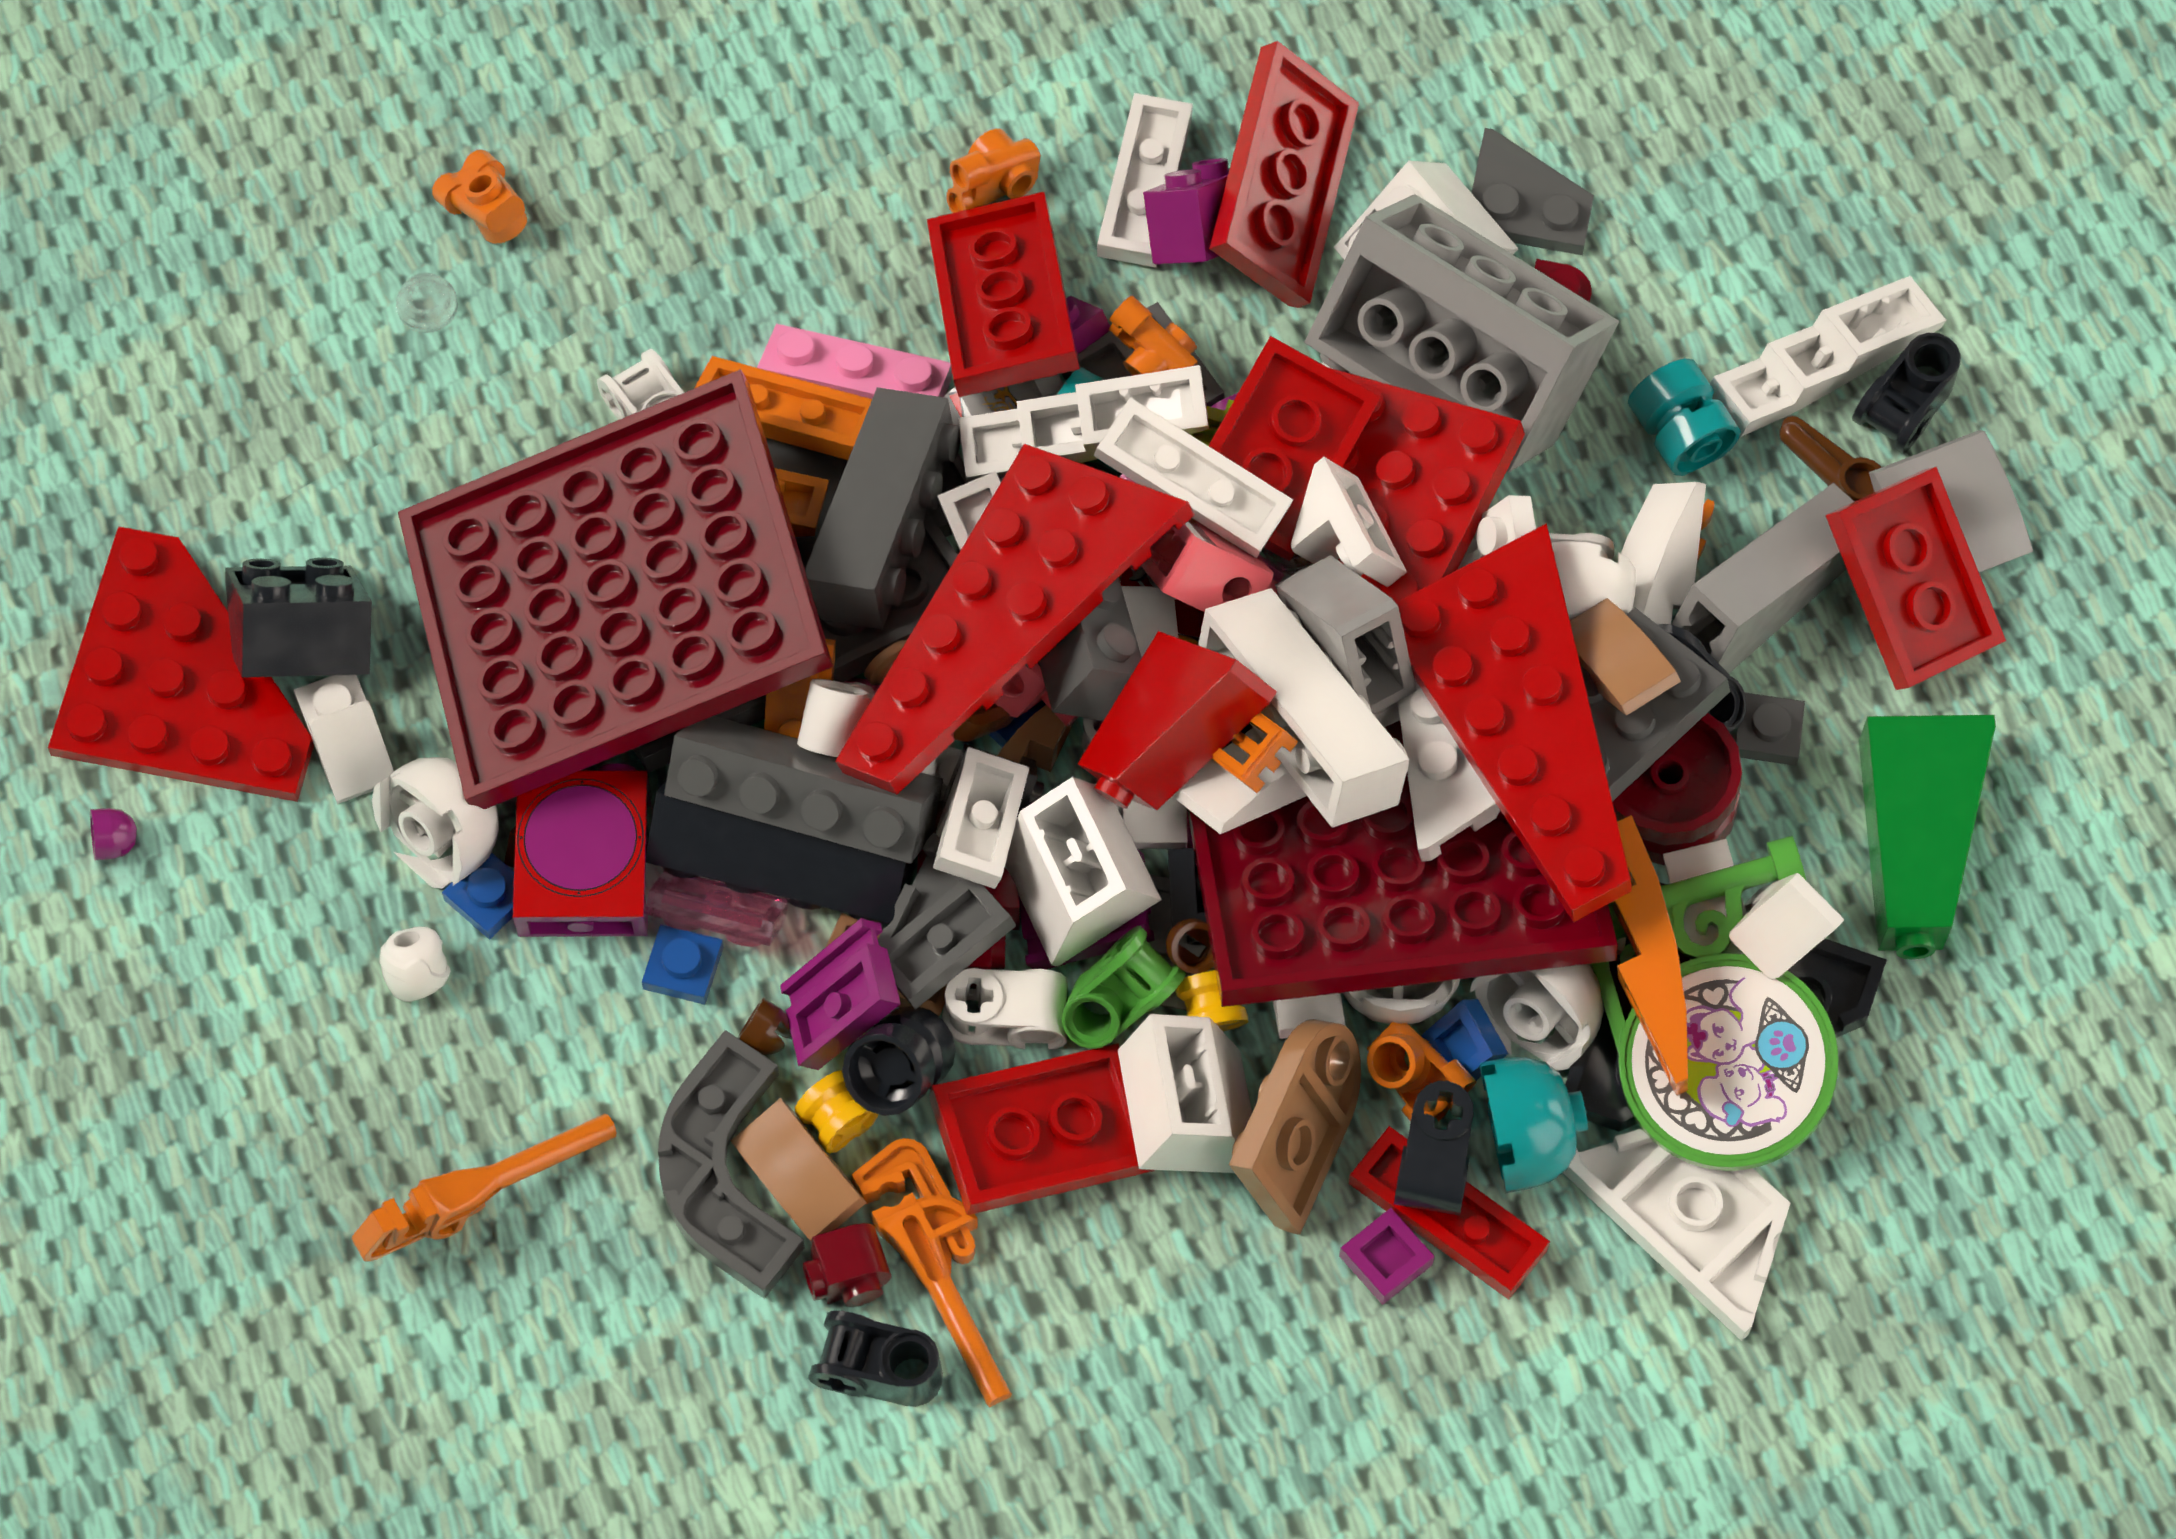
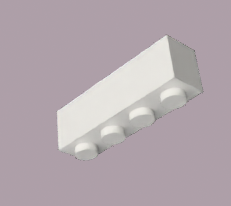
M1269 588L1206 608L1198 646L1237 659L1277 691L1271 703L1261 713L1287 731L1298 743L1291 752L1282 746L1275 756L1282 762L1281 764L1329 825L1333 828L1399 805L1410 761L1403 745L1399 740L1391 737L1372 713L1366 699L1353 690L1337 670L1329 655L1319 648L1303 628L1298 615L1285 606L1273 589ZM1252 725V727L1255 729V731L1259 734V736L1262 739H1264L1267 736L1265 733H1263L1254 725Z

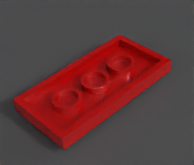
M1275 41L1260 48L1209 249L1286 305L1299 308L1311 303L1359 102L1279 41Z
M1044 191L927 219L953 381L958 398L1080 369L1050 211Z

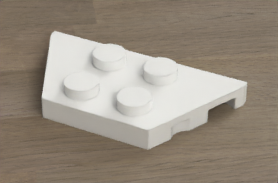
M1414 678L1416 691L1399 700L1398 707L1404 749L1410 759L1407 773L1417 847L1421 862L1430 861L1441 854L1439 847L1441 844L1471 826L1474 832L1497 818L1501 810Z
M1641 1129L1617 1135L1612 1143L1578 1152L1576 1147V1155L1563 1174L1734 1335L1743 1341L1751 1330L1790 1202L1753 1168L1722 1171L1689 1164L1663 1150Z

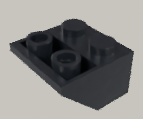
M320 557L307 560L306 566L281 567V563L276 560L257 558L245 560L242 563V567L225 568L232 655L242 677L370 674L372 601L351 565L344 566V562L339 559Z

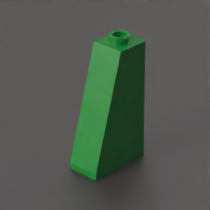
M1995 715L1867 716L1859 738V752L1878 951H1896V955L1900 958L1915 960L1929 957L1935 953V950H1943L1956 913L1996 728Z

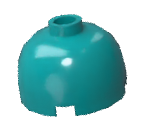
M1513 1057L1480 1063L1484 1091H1487L1489 1099V1121L1501 1177L1504 1180L1505 1192L1511 1193L1531 1189L1553 1181L1567 1170L1576 1155V1132L1589 1130L1581 1091L1568 1093L1560 1073L1546 1062L1533 1058Z

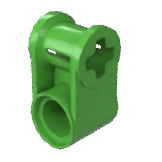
M1136 926L1116 941L1101 959L1082 973L1075 981L1063 1011V1029L1069 1039L1079 1046L1090 1049L1102 1048L1111 1043L1142 1015L1153 1011L1161 1005L1181 984L1186 972L1176 965L1171 966L1146 941L1147 932L1141 926ZM1090 1001L1100 1003L1108 1010L1109 1014L1100 1015L1093 1013L1083 1003Z

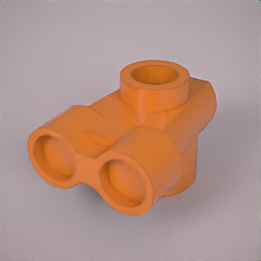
M999 128L982 134L972 144L968 155L950 163L953 187L947 190L946 199L951 212L955 213L988 205L1004 195L1014 199L1027 194L1038 178L1041 154L1037 146L1027 138L1014 142L1004 130Z
M486 150L472 152L465 159L460 171L441 175L433 185L432 195L434 199L449 213L455 215L464 213L473 219L484 239L490 243H504L515 238L523 231L527 224L524 202L504 179L505 168L503 164Z
M1133 295L1124 300L1111 315L1109 320L1112 324L1109 331L1129 349L1133 348L1135 350L1123 362L1131 376L1198 365V361L1191 355L1197 349V346L1189 335L1172 322L1164 329L1152 317L1153 314Z
M1392 1022L1367 1047V1067L1371 1077L1383 1087L1395 1088L1406 1104L1401 1111L1410 1122L1417 1095L1425 1086L1436 1081H1450L1460 1085L1465 1091L1469 1092L1476 1084V1080L1457 1059L1448 1062L1409 1024ZM1405 1051L1409 1057V1066L1405 1063ZM1438 1101L1434 1111H1424V1114H1429L1439 1121L1447 1114L1450 1109V1103Z

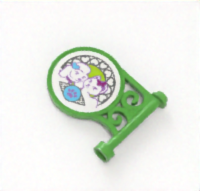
M1792 835L1767 842L1769 856L1661 886L1677 949L1685 957L1692 959L1680 964L1687 1009L1688 1091L1678 1096L1675 1095L1633 1008L1625 1022L1610 972L1609 962L1592 964L1593 971L1600 983L1601 997L1619 1055L1620 1080L1630 1111L1642 1130L1663 1150L1680 1160L1702 1168L1722 1171L1747 1170L1772 1163L1788 1155L1806 1141L1819 1126L1827 1113L1835 1092L1838 1077L1837 1041L1829 1016L1815 994L1804 982L1789 971L1772 980L1742 951V954L1725 953L1732 942L1729 938L1730 931L1743 918L1741 897L1744 890L1779 881L1795 873H1799L1806 880L1798 848ZM1725 895L1726 916L1716 910H1705L1698 914L1695 920L1696 932L1700 936H1706L1708 927L1712 925L1718 929L1719 936L1712 944L1705 946L1692 942L1684 929V918L1689 906ZM1611 902L1608 906L1616 940L1618 941L1627 936L1614 912L1613 902ZM1630 943L1624 947L1620 954V964L1637 957Z

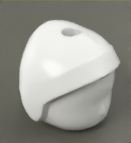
M418 926L397 931L382 945L380 964L383 978L388 989L397 999L405 1002L416 1001L435 993L445 985L451 970L442 952L443 942L435 930Z

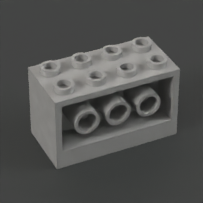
M1414 194L1365 217L1304 343L1321 353V360L1335 370L1352 373L1364 378L1521 420L1525 436L1507 470L1509 473L1552 447L1558 440L1619 320Z

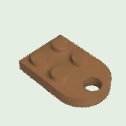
M1310 1019L1298 1025L1291 1032L1276 1059L1271 1073L1263 1079L1255 1108L1245 1130L1237 1136L1232 1149V1158L1229 1166L1273 1225L1293 1234L1300 1235L1351 1122L1358 1101L1361 1083L1360 1052L1354 1035L1342 1024Z

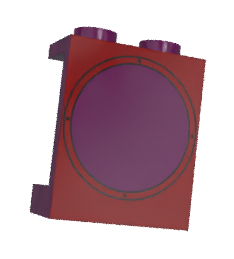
M606 764L601 766L598 771H578L517 796L513 920L518 937L648 936V909L645 899L647 806H651L652 793L647 771H637L635 767L627 764Z

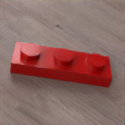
M1389 1126L1351 1172L1348 1184L1385 1211L1392 1208L1411 1230L1509 1300L1548 1251L1550 1241L1467 1181L1460 1216L1395 1205L1394 1198L1403 1146H1407L1408 1139Z

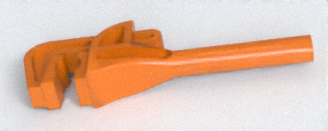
M603 1114L495 1164L455 1170L436 1177L423 1179L417 1187L410 1190V1199L403 1205L406 1213L402 1214L394 1198L382 1202L381 1208L372 1211L353 1234L352 1241L363 1261L370 1262L425 1237L435 1240L450 1237L461 1231L467 1218L481 1211L485 1207L484 1203L501 1189L615 1138L617 1132L613 1120L608 1114Z
M910 1138L895 1140L852 1173V1183L866 1201V1204L879 1200L887 1192H904L905 1179L910 1177L920 1198L916 1199L912 1192L904 1196L897 1206H883L872 1211V1222L879 1236L892 1245L928 1290L988 1407H992L1010 1398L1012 1394L951 1278L952 1259L959 1264H967L974 1259L976 1245L970 1231L978 1228V1218L975 1214L967 1215L963 1202L951 1196L925 1146Z

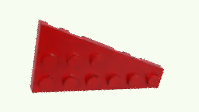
M1024 444L835 760L842 773L896 795L900 793L955 741L954 731L980 707L987 711L1004 695L1001 687L1024 665L1029 669L1035 666L1104 601L1102 592L1129 567L1136 571L1153 554L1150 547L1172 526L1179 530L1194 516L1189 502Z
M1546 523L1395 603L1399 608L1412 672L1416 682L1574 923L1632 892Z

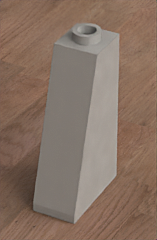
M1832 483L1692 584L1671 625L1683 628L1697 637L1704 645L1705 650L1729 674L1847 569L1825 515L1854 501Z

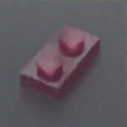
M664 870L649 890L645 914L662 918L666 925L678 930L693 931L701 928L724 934L728 941L737 945L754 947L763 944L770 946L783 927L789 902L787 899L761 892L752 894L737 892L728 888L725 883L698 876L678 878Z

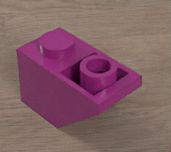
M1216 158L1192 163V169L1167 173L1164 175V184L1143 192L1153 264L1207 262L1218 257L1209 248L1230 170L1228 159Z

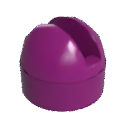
M90 809L94 861L116 859L125 856L134 847L136 841L137 827L133 818L122 809Z

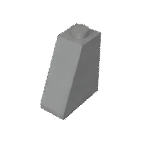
M1331 555L1275 584L1281 601L1289 610L1294 611L1298 615L1306 632L1319 648L1329 655L1337 670L1353 690L1366 699L1373 714L1416 691L1399 608L1391 597Z

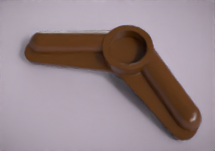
M1790 416L1784 419L1779 432L1780 440L1828 486L1834 483L1854 502L1874 493L1869 472L1882 468L1881 465L1868 458L1852 457L1799 417Z

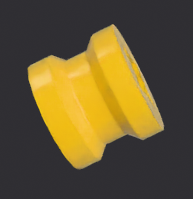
M1215 970L1185 977L1176 989L1177 997L1185 1002L1186 1016L1210 1017L1223 1032L1241 1027L1249 1022L1247 1010L1244 1006H1221Z
M842 1070L835 1071L815 1083L804 1093L795 1106V1114L803 1123L813 1125L818 1130V1142L830 1154L840 1151L855 1137H859L868 1131L878 1117V1114L867 1111L855 1102L845 1086Z

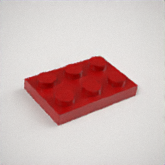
M1272 336L1269 337L1208 446L1293 499L1286 514L1264 546V548L1290 562L1295 554L1291 548L1292 538L1314 464L1325 457L1343 467L1381 396Z
M1937 467L1922 470L1825 515L1895 690L1910 688L2006 641Z
M1119 1043L941 1083L931 1087L928 1097L967 1215L1154 1171L1139 1169L1118 1055Z

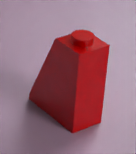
M1158 631L1079 760L1078 765L1098 779L1093 789L1114 804L1127 809L1130 803L1135 801L1158 810L1214 757L1213 754L1219 748L1225 747L1234 738L1235 734L1237 735L1257 714L1271 703L1277 691L1237 659Z

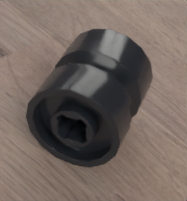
M912 1006L899 1007L886 1015L871 1030L857 1039L847 1051L842 1069L847 1090L855 1102L869 1112L882 1116L901 1114L925 1096L933 1085H937L942 1081L952 1068L956 1052L953 1034L944 1020L931 1010L921 1007L915 1010Z

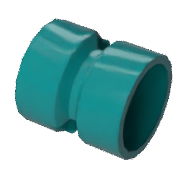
M1687 358L1668 363L1649 374L1634 388L1628 399L1629 407L1644 430L1649 435H1657L1654 445L1671 471L1677 476H1685L1721 459L1734 447L1741 434L1740 428L1721 400L1712 399L1714 389L1694 359Z

